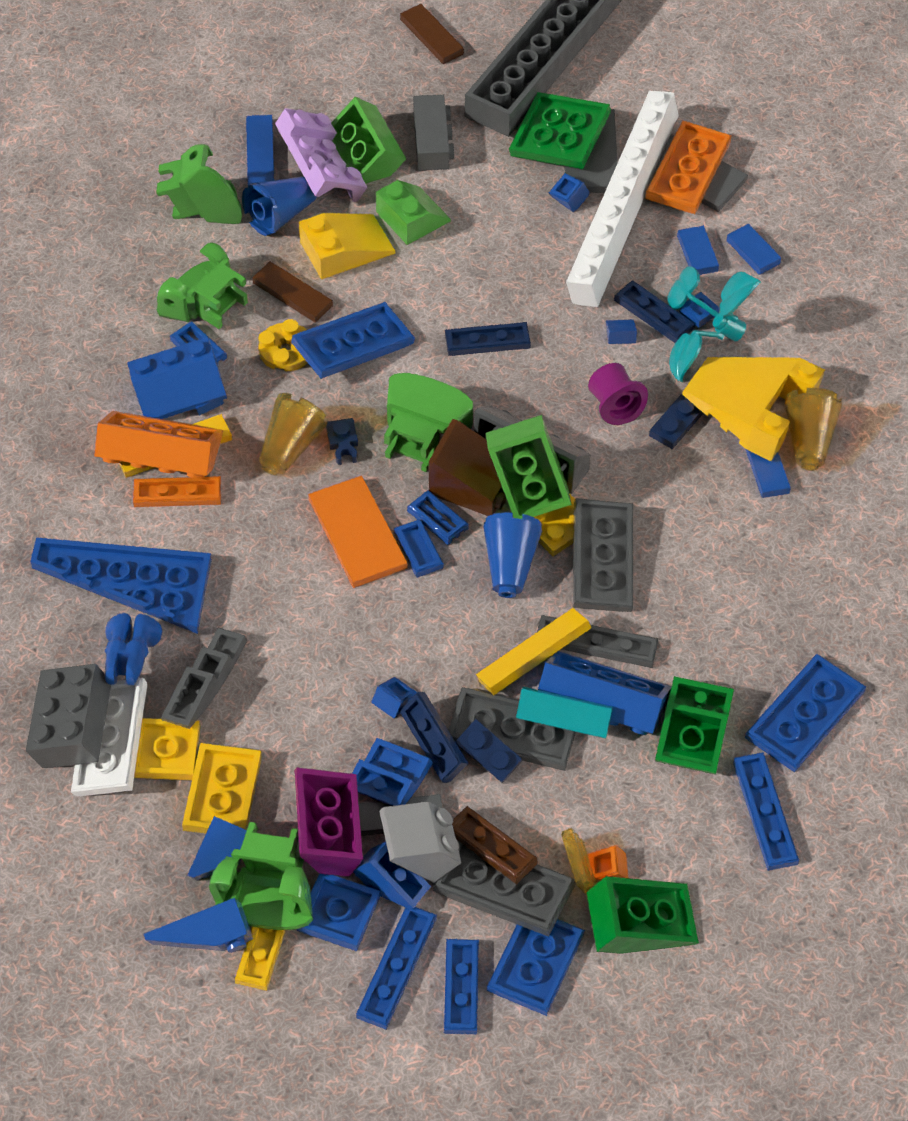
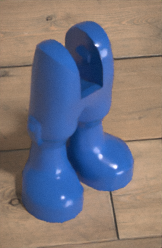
M122 613L112 617L107 622L105 629L106 638L109 641L105 649V679L109 685L116 684L119 675L126 676L127 685H134L141 674L145 658L149 653L148 647H154L162 637V627L154 618L145 614H138L133 627L131 617L126 613Z

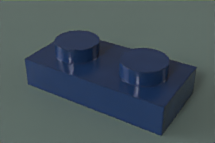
M681 394L650 429L649 436L673 450L703 415V412Z
M477 719L455 741L459 747L501 783L523 761L522 758Z

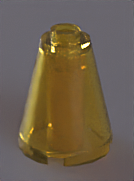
M807 388L806 393L798 394V389L793 390L786 395L785 408L787 419L790 421L789 429L795 460L802 469L814 471L825 464L841 412L842 399L838 400L835 392L822 388Z
M280 393L275 400L259 458L262 469L275 476L278 473L284 474L328 424V420H324L326 415L320 408L304 398H300L299 402L292 400L293 394Z

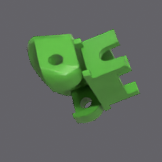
M194 145L181 155L180 160L159 165L158 172L160 175L170 173L173 175L172 178L157 183L156 191L158 196L168 195L175 205L173 207V219H182L199 214L201 218L212 223L239 224L241 222L242 208L234 185L230 180H225L216 170L205 166L207 157L213 156V152L208 145Z
M211 242L207 243L200 250V253L208 257L209 261L192 267L178 279L170 277L161 285L157 295V313L159 316L189 322L191 319H196L199 316L217 329H220L223 326L221 316L236 302L243 306L248 303L247 294L234 284L236 283L244 287L246 285V278L230 268L229 258L220 245Z
M411 373L392 375L389 377L387 421L389 427L384 434V444L389 446L385 451V457L391 459L393 453L397 452L423 462L421 470L427 472L429 460L439 444V433H445L452 419L460 421L470 429L472 428L473 401L459 389L429 377Z
M249 822L241 849H234L231 853L232 857L226 856L217 865L211 876L209 890L215 900V904L217 905L236 898L242 904L247 922L251 927L293 930L308 926L313 921L310 885L302 868L304 859L300 857L298 829L292 828L290 836L287 838L257 833L258 827L256 823ZM243 859L246 868H242L240 873H238L236 869L239 860Z

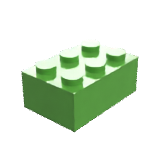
M542 415L486 433L488 451L514 518L522 519L523 514L535 517L571 505L569 489Z

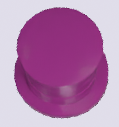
M619 363L606 364L597 369L590 377L588 388L600 402L599 414L605 422L617 426L626 424L637 419L644 411L648 400V390L642 382L632 381L623 365Z

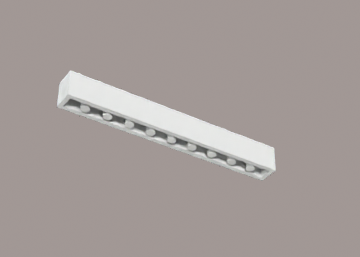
M649 91L566 281L573 304L592 307L599 306L679 114L673 92Z

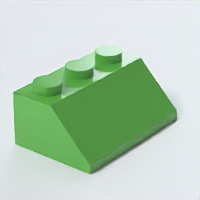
M354 97L331 122L337 132L332 142L335 144L339 155L346 163V167L358 169L365 184L391 176L406 160L405 155L375 105Z

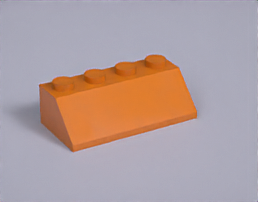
M111 411L98 422L94 456L103 458V461L115 464L123 461L131 463V466L135 468L152 466L159 468V471L163 473L180 471L186 472L188 477L203 478L214 468L223 430Z

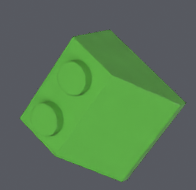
M397 180L376 191V212L407 245L451 222L446 213L420 186Z

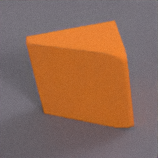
M617 845L588 853L591 883H598L606 876L629 878L626 853Z

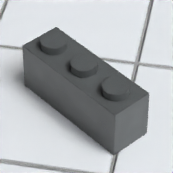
M444 94L413 96L418 171L449 169V160L454 159V144H449L448 140H452V124H447V121H451L450 105H445Z

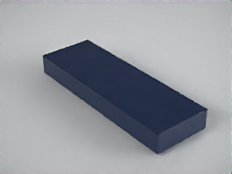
M633 280L614 295L615 302L674 343L684 333L689 334L695 328L694 322L671 308V306Z
M527 322L445 329L448 356L531 348Z
M417 692L400 710V713L425 755L433 762L432 766L442 783H449L463 770L468 762L426 693Z

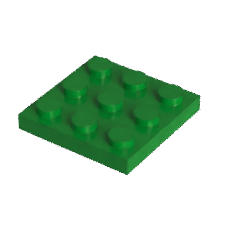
M537 92L509 147L510 156L583 169L611 113L610 104Z

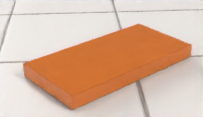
M682 120L646 191L645 199L695 215L731 143L732 135Z
M362 475L308 494L309 501L353 588L407 569V561Z

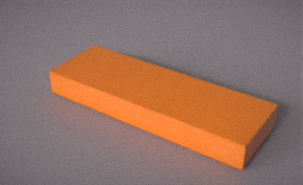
M221 476L134 479L133 505L134 507L221 505Z

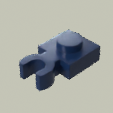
M348 418L325 422L330 450L336 449V463L342 465L341 457L343 455H350L353 463H356L357 450L354 447L358 446V438L354 419Z

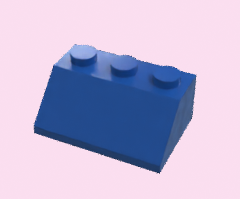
M208 337L127 362L143 416L165 419L196 409L195 407L209 402L215 403L227 399L218 362Z

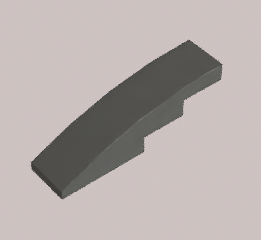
M217 628L208 648L202 647L193 667H186L161 717L162 721L188 729L193 726L219 692L247 643L245 635Z

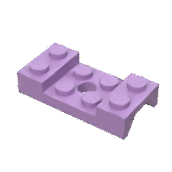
M285 108L275 124L314 195L320 197L333 188H342L347 190L353 202H358L367 189V185L358 169L346 167V163L339 155L335 144L332 142L337 132L331 124L329 117L322 113L315 114L300 109Z

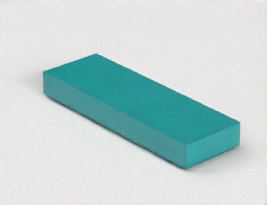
M522 687L516 718L606 738L613 707Z

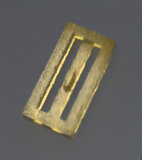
M571 827L562 831L561 836L576 885L587 896L586 892L597 883L582 838H579V835Z

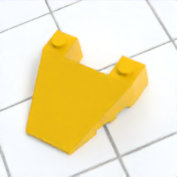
M707 357L683 390L682 395L705 415L709 416L711 414L721 423L720 427L726 433L731 431L740 439L739 444L745 449L772 461L783 445L790 421L769 410L778 397H782L807 409L818 392L825 369L802 358Z

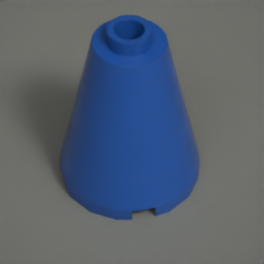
M305 177L252 183L243 190L242 206L244 213H249L253 220L249 222L250 225L259 234L267 236L278 231L313 203L317 196L312 192Z
M496 513L486 517L483 526L493 590L499 593L500 597L514 598L516 594H520L523 591L542 533V523L538 519L525 514L522 515V519L513 518V513Z

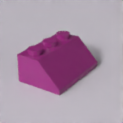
M296 767L294 773L300 857L319 874L350 876L363 860L356 774Z

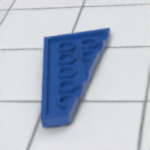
M36 537L30 561L32 569L198 634L212 560L211 553Z

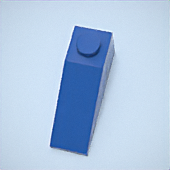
M236 898L144 933L145 940L152 945L215 951L228 950L229 953L245 948L247 946L246 942L253 940L242 904Z

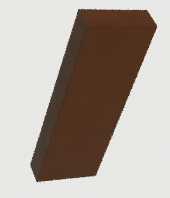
M422 4L400 13V20L442 64L464 55L462 45Z
M271 261L252 277L253 284L315 323L333 307V300Z
M466 806L453 819L452 825L455 838L515 884H518L538 864L535 855L470 807Z

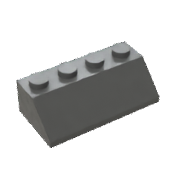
M494 406L477 407L474 413V431L486 439L487 432L521 422L522 420L512 416L508 411L500 410ZM549 434L569 493L572 494L589 471L591 454L581 447L573 446L561 440L554 434Z

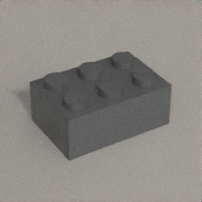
M96 663L40 671L26 752L42 768L98 762L111 685L106 682L104 672Z

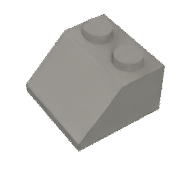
M430 802L383 807L379 810L391 862L433 883L461 864L458 850L459 843L455 838L452 825L453 819L446 809Z

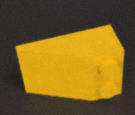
M322 213L299 221L300 243L321 280L396 254L395 249L374 214Z

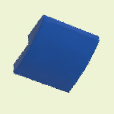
M376 738L365 761L359 759L352 774H356L359 794L389 806L405 805L424 780L433 762L426 756Z

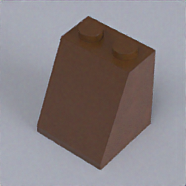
M452 419L429 460V491L437 498L486 516L493 515L496 509L501 510L505 504L506 496L489 454L487 439L460 421Z

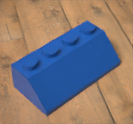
M558 651L545 662L538 690L612 706L610 725L617 726L620 723L630 726V730L637 734L647 735L648 732L653 734L657 729L672 686Z

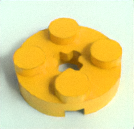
M288 319L283 323L272 325L261 332L258 336V350L262 362L269 368L275 369L276 367L284 369V371H295L304 367L308 362L291 341L292 335L307 329L298 325L296 320ZM285 343L291 344L290 350L286 348L280 349V347Z

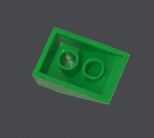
M606 876L586 892L597 952L624 954L697 945L699 943L688 885L685 883Z

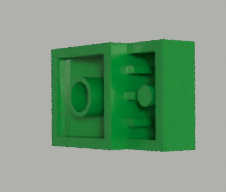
M674 676L655 762L716 775L734 689Z

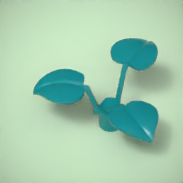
M691 266L682 270L679 279L674 282L669 291L668 305L673 309H679L689 298L715 316L713 327H715L716 332L694 330L691 335L684 333L676 341L670 353L669 365L672 374L678 381L683 382L686 371L697 358L703 344L701 336L716 337L720 340H723L725 336L734 342L742 338L746 331V323L734 315L733 312L761 283L759 279L745 272L735 273L721 292L722 302L720 303V313H718L692 294L700 282L698 270Z

